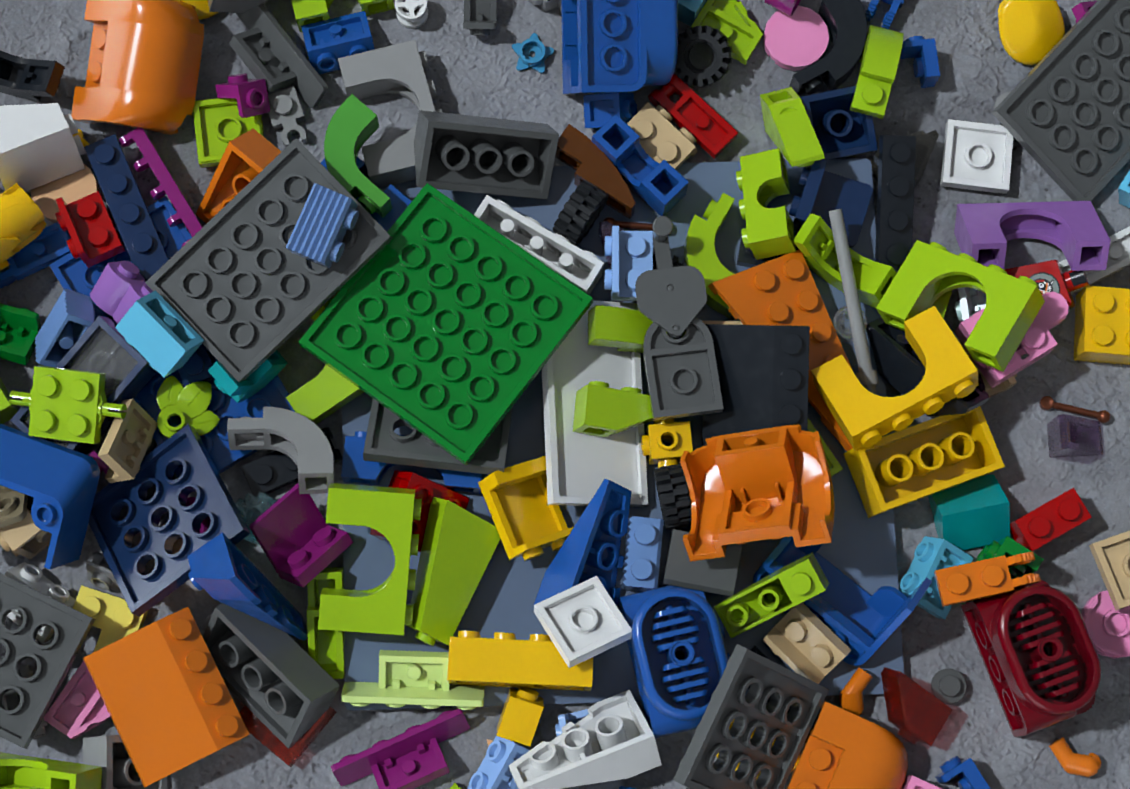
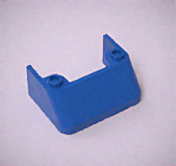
M0 424V485L34 498L31 508L32 520L39 529L52 534L44 567L51 570L79 560L100 477V469L97 462L92 457L39 437L28 436V433Z
M792 536L783 537L755 572L753 583L813 552L829 585L826 591L803 603L851 649L849 654L843 659L844 662L850 665L859 666L864 664L913 612L932 583L926 577L909 597L891 586H882L871 596L817 552L823 544L795 547ZM792 608L784 611V613L787 614Z

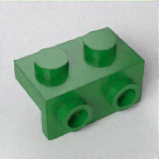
M0 303L1 359L27 365L36 347L35 337L41 329L39 314L25 308L19 309Z

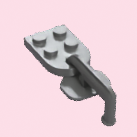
M660 216L654 220L652 225L657 269L643 272L637 278L635 284L638 310L653 321L646 332L643 343V356L653 421L723 412L724 408L712 335L707 326L696 317L707 302L704 277L697 268L692 266L673 267L668 235L673 230V223L670 218Z

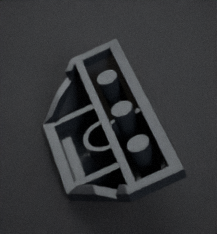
M882 317L869 323L866 327V332L879 375L901 394L904 395L910 392L923 379L925 367L905 338V331L886 324ZM978 373V386L971 394L964 398L956 397L946 402L936 413L927 416L966 414L986 403L989 395L985 390L981 375Z

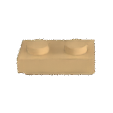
M647 102L627 125L640 136L639 141L642 148L653 160L661 163L665 159L677 170L690 156L694 157L696 155L697 148L694 143L697 140L684 127L680 130L675 128L670 123L673 119L672 116L663 107L658 105L654 108Z

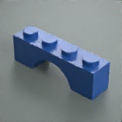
M357 431L354 436H345L341 478L344 482L379 485L384 475L397 464L363 460L367 432ZM435 469L444 480L446 488L455 492L481 494L478 482L483 479V474Z

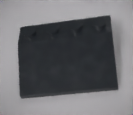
M705 324L713 339L724 409L723 412L703 415L702 446L707 445L706 438L778 426L800 424L801 429L807 431L810 326Z

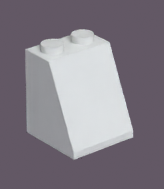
M58 103L0 106V179L5 190L18 183L27 192L85 169L81 155L86 154L79 135L73 136L78 133L71 114L63 115Z

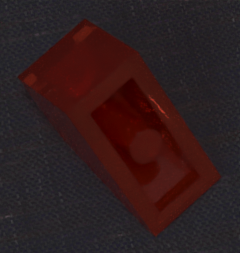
M884 667L881 677L888 721L900 729L897 735L908 743L916 745L919 741L932 746L953 710L902 672Z

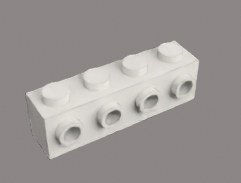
M486 195L474 214L478 219L588 295L591 294L602 276L604 262L590 251L582 250L571 244L564 236L545 229L535 219L519 214L501 200H495Z

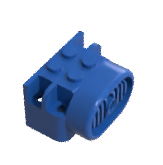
M561 0L563 94L633 92L643 86L666 85L670 82L675 72L678 55L677 0Z
M669 585L619 597V610L632 629L631 639L627 640L645 718L655 739L696 729L731 657L729 652L726 653L723 641L725 639V632L721 618H717L715 611L707 602L704 592L700 590ZM675 653H681L683 660H678L675 657Z

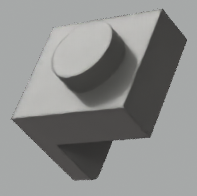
M464 0L463 29H470V35H490V29L497 28V0Z

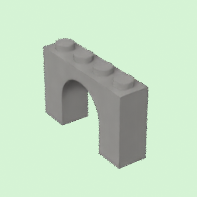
M416 40L338 58L347 98L351 94L359 100L381 94H398L413 102L418 110L442 112L441 109L435 110L432 100L437 99L433 79L426 80L424 71L429 70L425 51H418ZM417 121L410 131L398 138L361 147L369 180L378 188L416 180L414 138Z

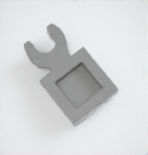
M294 86L269 94L270 112L268 114L274 131L284 128L281 133L284 147L286 148L290 144L289 138L293 134L300 135L303 144H306L308 138L305 129L297 124L306 119Z

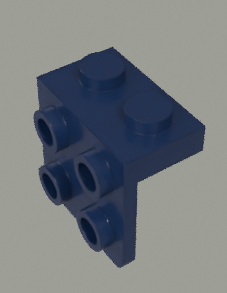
M828 159L817 160L811 166L803 167L798 184L803 185L804 188L801 197L794 196L789 215L794 216V230H800L810 213L821 216L832 230L829 211L842 209L849 248H852L857 244L872 197L873 188L868 184L827 172L825 167Z

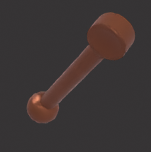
M607 217L603 220V226L607 230H612V226L653 230V224L615 221L612 217Z
M1050 396L1043 397L1039 402L1040 408L1043 410L1059 409L1097 418L1101 423H1107L1111 418L1110 413L1106 410L1097 412L1054 402Z

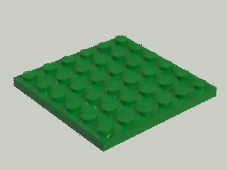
M426 183L387 233L393 239L341 288L298 342L301 347L467 466L593 303V298Z

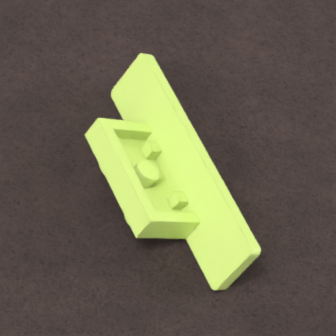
M380 650L379 683L344 682L341 702H347L359 707L367 706L370 703L385 704L392 708L403 707L407 704L421 705L427 709H436L441 706H456L461 710H472L476 707L484 706L485 687L450 685L447 680L449 652Z

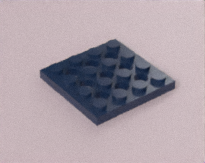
M189 424L146 455L134 479L109 483L96 493L88 522L131 613L138 617L190 579L188 573L191 569L187 558L188 555L222 532L234 545L251 534L198 432ZM183 465L181 476L173 480L174 470L178 466ZM155 485L156 492L154 496L146 501L148 489ZM196 491L197 497L195 502L190 506H186L188 495ZM128 506L129 512L126 518L119 521L120 511ZM169 511L167 523L159 527L160 517ZM210 517L211 523L209 528L205 532L200 533L202 521ZM141 532L142 538L140 543L132 548L133 537ZM182 538L183 545L177 553L172 554L175 541ZM154 559V569L145 575L146 564Z

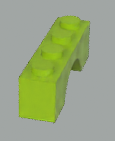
M0 752V789H101V766Z

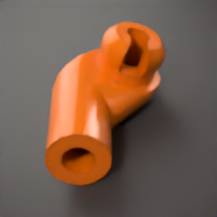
M860 667L839 695L841 708L857 716H860L864 710L863 691L873 679L870 674Z
M1064 737L1049 745L1064 771L1069 774L1090 777L1097 774L1101 768L1102 762L1097 754L1089 753V755L1074 753Z

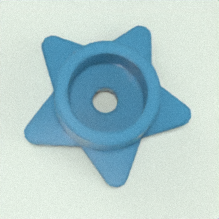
M533 33L529 39L522 43L512 45V49L519 56L516 66L518 71L532 68L542 74L545 71L544 60L554 53L553 48L544 46L536 33ZM531 52H534L535 56L530 57L529 54Z

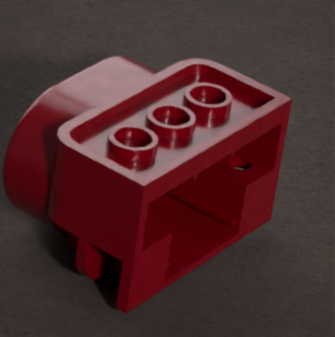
M1041 580L1039 583L1014 588L1012 592L976 599L961 606L1014 737L1034 733L1093 708L1095 694L1101 680L1100 659L1079 609L1066 594L1050 587L1047 582Z

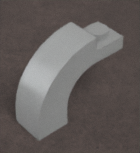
M263 407V418H228L227 431L230 450L265 449L284 453L297 465L299 494L328 493L330 483H335L331 445L323 431L307 417L288 409Z

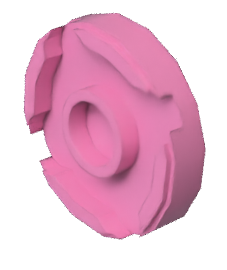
M799 5L792 16L780 10L775 12L767 21L763 34L764 50L768 57L770 55L771 59L779 67L791 71L803 70L819 61L825 54L829 41L828 28L822 17L812 9Z
M1101 591L1087 601L1082 609L1081 616L1098 654L1113 659L1130 656V606L1116 611L1108 591Z

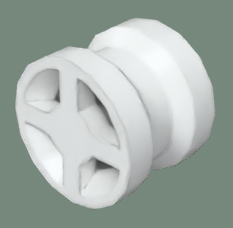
M395 0L394 6L398 22L408 29H416L424 25L429 14L427 0Z

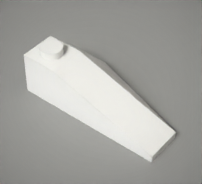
M630 689L595 703L587 709L589 714L575 724L570 721L562 727V734L550 742L542 741L511 763L509 769L517 788L563 789L628 779L662 765L655 736Z

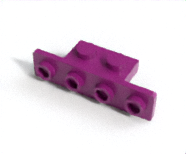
M461 709L445 711L436 719L425 724L412 726L396 737L378 741L367 750L343 757L338 763L333 764L331 769L341 786L348 785L373 773L379 789H414L450 773L439 743L469 730L470 726Z

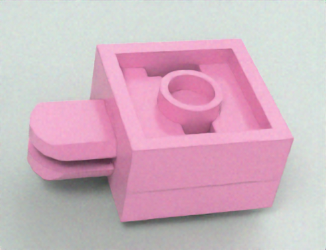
M1047 292L1042 295L1045 302L1004 372L973 360L992 389L1043 358L1058 345L1049 330L1062 323L1068 314L1067 301L1061 294ZM985 308L962 321L954 331L966 350L967 348L964 344ZM1027 354L1028 356L1022 360L1021 357Z

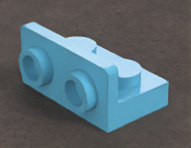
M925 536L915 549L912 563L907 573L901 579L899 591L909 597L927 577L932 583L917 606L936 618L945 620L952 605L942 607L934 571L971 563L974 558L945 539Z

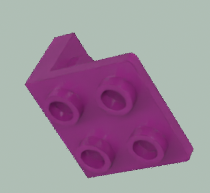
M298 483L249 526L279 577L302 588L353 543L347 532L329 526L310 494H299Z

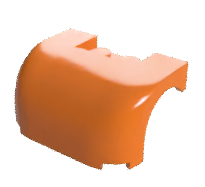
M87 0L84 20L92 22L94 25L85 87L75 86L71 113L73 120L87 124L106 123L139 127L167 135L178 133V128L182 125L187 115L192 116L204 40V24L199 23L195 10L196 6L179 0Z
M799 424L706 438L707 445L691 453L684 451L680 463L689 490L692 514L690 532L683 535V542L690 562L725 557L727 545L730 544L741 545L747 542L767 539L778 540L783 537L792 536L795 547L832 543L835 512L834 492L828 462L818 431H804Z
M825 701L821 706V712L816 724L808 736L787 789H902L909 767L908 753L903 743L887 729Z

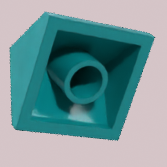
M994 474L981 476L928 496L938 538L945 539L962 551L983 547L986 544L990 545L993 540L997 542L1006 536L1010 537V502Z

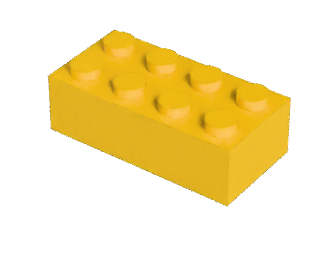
M1085 286L1076 295L1075 361L1130 365V289Z
M981 406L966 414L942 415L883 436L877 444L871 447H861L856 451L852 448L843 454L868 518L1005 467Z
M458 631V637L450 636L447 680L451 685L528 687L532 689L591 691L594 657L568 668L548 635L530 634L529 640H516L514 633L495 632L494 639L481 638L480 632Z

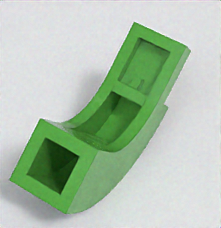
M351 94L336 110L326 131L324 155L327 169L355 199L359 197L357 199L358 203L368 213L373 214L376 212L384 218L392 210L390 197L365 177L357 167V156L360 148L379 128L378 117Z

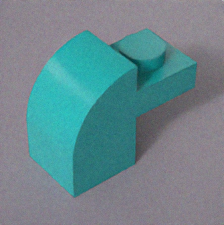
M276 350L243 382H238L219 361H216L208 372L215 379L216 387L239 403L264 388L288 363Z

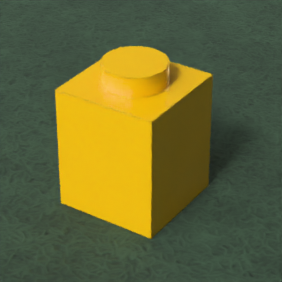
M510 687L497 725L496 736L530 747L544 708V698L538 697L539 693L528 687H519L518 690Z

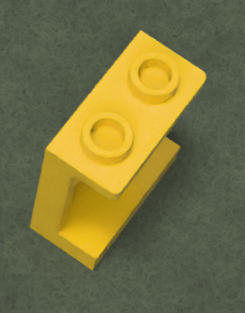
M546 455L504 469V472L494 471L478 482L509 560L523 556L524 561L542 555L544 553L543 548L551 546L552 551L559 550L574 528L567 527L559 505H548Z

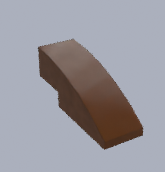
M568 124L558 139L555 157L576 170L574 182L576 186L580 185L583 180H587L609 194L606 205L631 219L634 215L635 201L619 171L604 152L586 135Z

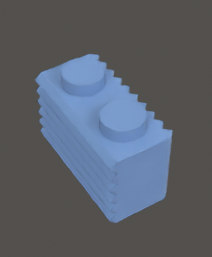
M314 183L286 248L296 255L330 268L332 262L337 263L343 254L345 243L342 241L346 230H352L358 220L359 211L356 210L358 204L350 197Z
M69 289L63 290L35 337V353H37L35 361L38 364L56 367L96 320L94 302L90 296Z
M632 516L628 520L625 561L622 572L624 575L621 585L623 590L644 592L658 588L663 519Z

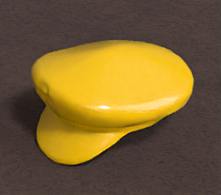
M1003 0L999 5L998 28L1001 43L1008 55L1021 64H1038L1065 36L1064 20L1056 0Z

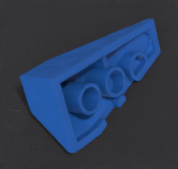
M604 479L546 570L534 605L595 576L599 578L616 606L618 605L620 588L616 587L618 568L623 567L624 556L619 555L621 537L627 533L631 490L611 480Z
M223 532L187 556L191 569L188 576L199 591L204 589L213 599L303 641L308 638L307 628L301 613Z

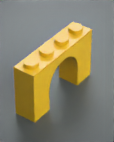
M935 305L904 321L905 338L925 367L923 379L910 392L896 397H883L871 393L859 382L843 355L811 370L814 386L854 451L861 447L868 448L877 444L882 439V436L893 430L901 431L912 424L914 419L924 414L931 415L936 413L946 402L956 397L964 398L971 394L978 386L977 368Z

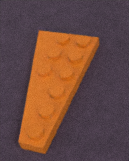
M796 250V252L788 253L709 284L710 290L722 298L729 307L728 311L735 319H739L743 325L810 326L808 402L818 412L822 423L846 451L851 450L853 447L813 382L811 370L840 355L844 356L850 367L851 365L803 253L800 250Z

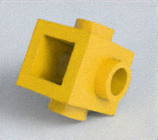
M674 418L653 421L654 424L648 425L646 435H641L642 455H649V464H658V468L677 465L684 451L693 452L690 421L674 422ZM662 441L670 443V446H665Z

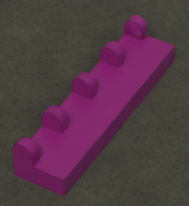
M138 127L121 137L119 142L123 148L136 143L144 158L134 164L136 171L142 172L150 167L161 184L150 192L153 199H159L167 194L177 213L167 219L169 226L175 227L183 222L193 237L202 229V226L143 128Z

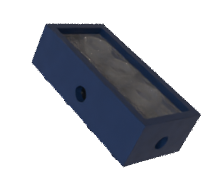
M98 316L56 367L106 373L104 391L107 402L121 404L123 400L134 399L157 371L149 365V362L133 346L126 342L124 337L115 328L117 324L113 318ZM22 406L10 421L22 432L28 434L30 411L29 407ZM105 416L101 425L100 438L112 425L115 417ZM39 437L85 455L95 445Z

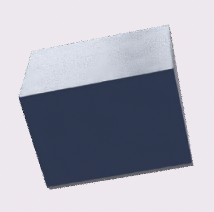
M856 85L800 97L822 147L825 159L830 160L878 150L872 116L850 111Z

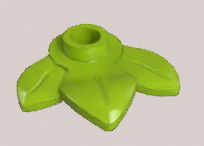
M173 375L163 381L156 397L161 410L157 418V425L163 436L170 438L187 424L194 427L199 436L211 432L217 426L220 418L212 411L207 410L212 399L211 384L200 381L188 384L183 388ZM178 416L182 420L181 424L177 427H172L168 424L169 418Z

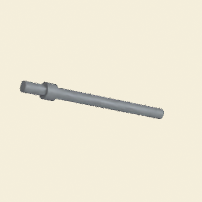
M842 209L829 211V218L859 369L856 377L864 388L877 395L876 384H879L877 371L872 368Z

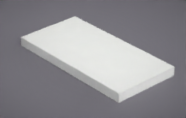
M593 301L589 309L542 368L548 505L588 506L604 479H607L632 491L630 507H644L648 505L646 456L642 455L641 435H645L644 424L608 437L572 432L576 391L589 384V382H606L609 384V388L619 390L624 387H634L642 390L640 353L617 351V347L588 345V311L595 305L638 310L637 303Z

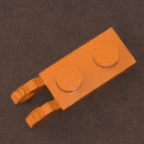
M1027 552L1010 557L1003 555L935 570L934 575L942 607L1012 592L1014 588L1041 582L1039 573H1029L1022 577L1011 579L1008 568L1010 566L1031 563V561L1035 560L1034 553Z

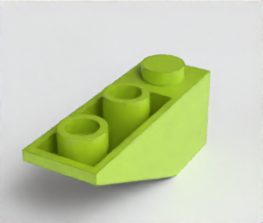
M789 87L761 94L760 101L765 132L777 148L780 149L792 167H807L814 164L817 160L825 159L824 152L802 100L794 89Z
M591 381L576 391L572 432L608 437L653 421L650 396L641 394L642 390L638 388L624 387L619 390L609 388V384L606 382Z
M813 552L715 605L714 608L730 638H733L826 591L829 582Z

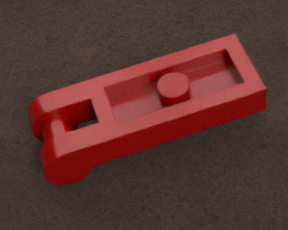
M675 74L668 84L663 85L659 90L655 89L648 95L650 102L655 107L658 105L663 107L672 116V120L680 128L684 127L697 140L696 143L714 159L738 135V132ZM673 94L681 97L675 104L669 99Z

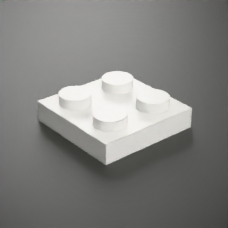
M948 119L945 126L940 186L1007 194L1010 185L1013 135L1002 125Z
M597 576L534 605L536 617L568 668L631 639V627Z

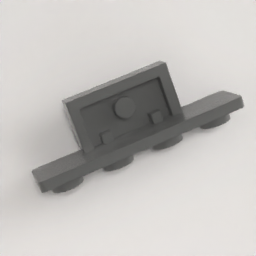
M262 3L244 13H236L249 30L233 35L229 44L256 79L266 80L267 92L270 93L293 85L310 108L318 106L328 90V85Z

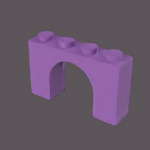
M1091 201L957 204L954 229L956 240L961 253L973 257L979 264L987 267L993 264L1004 269L1007 241L1018 238H1032L1049 242L1061 249L1072 271L1106 270L1111 240Z

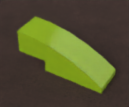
M595 305L588 311V345L617 347V351L643 353L644 338L653 321L644 316L639 310Z
M325 568L307 584L308 655L333 679H345L344 631L318 629L321 591L323 588L344 589V568Z

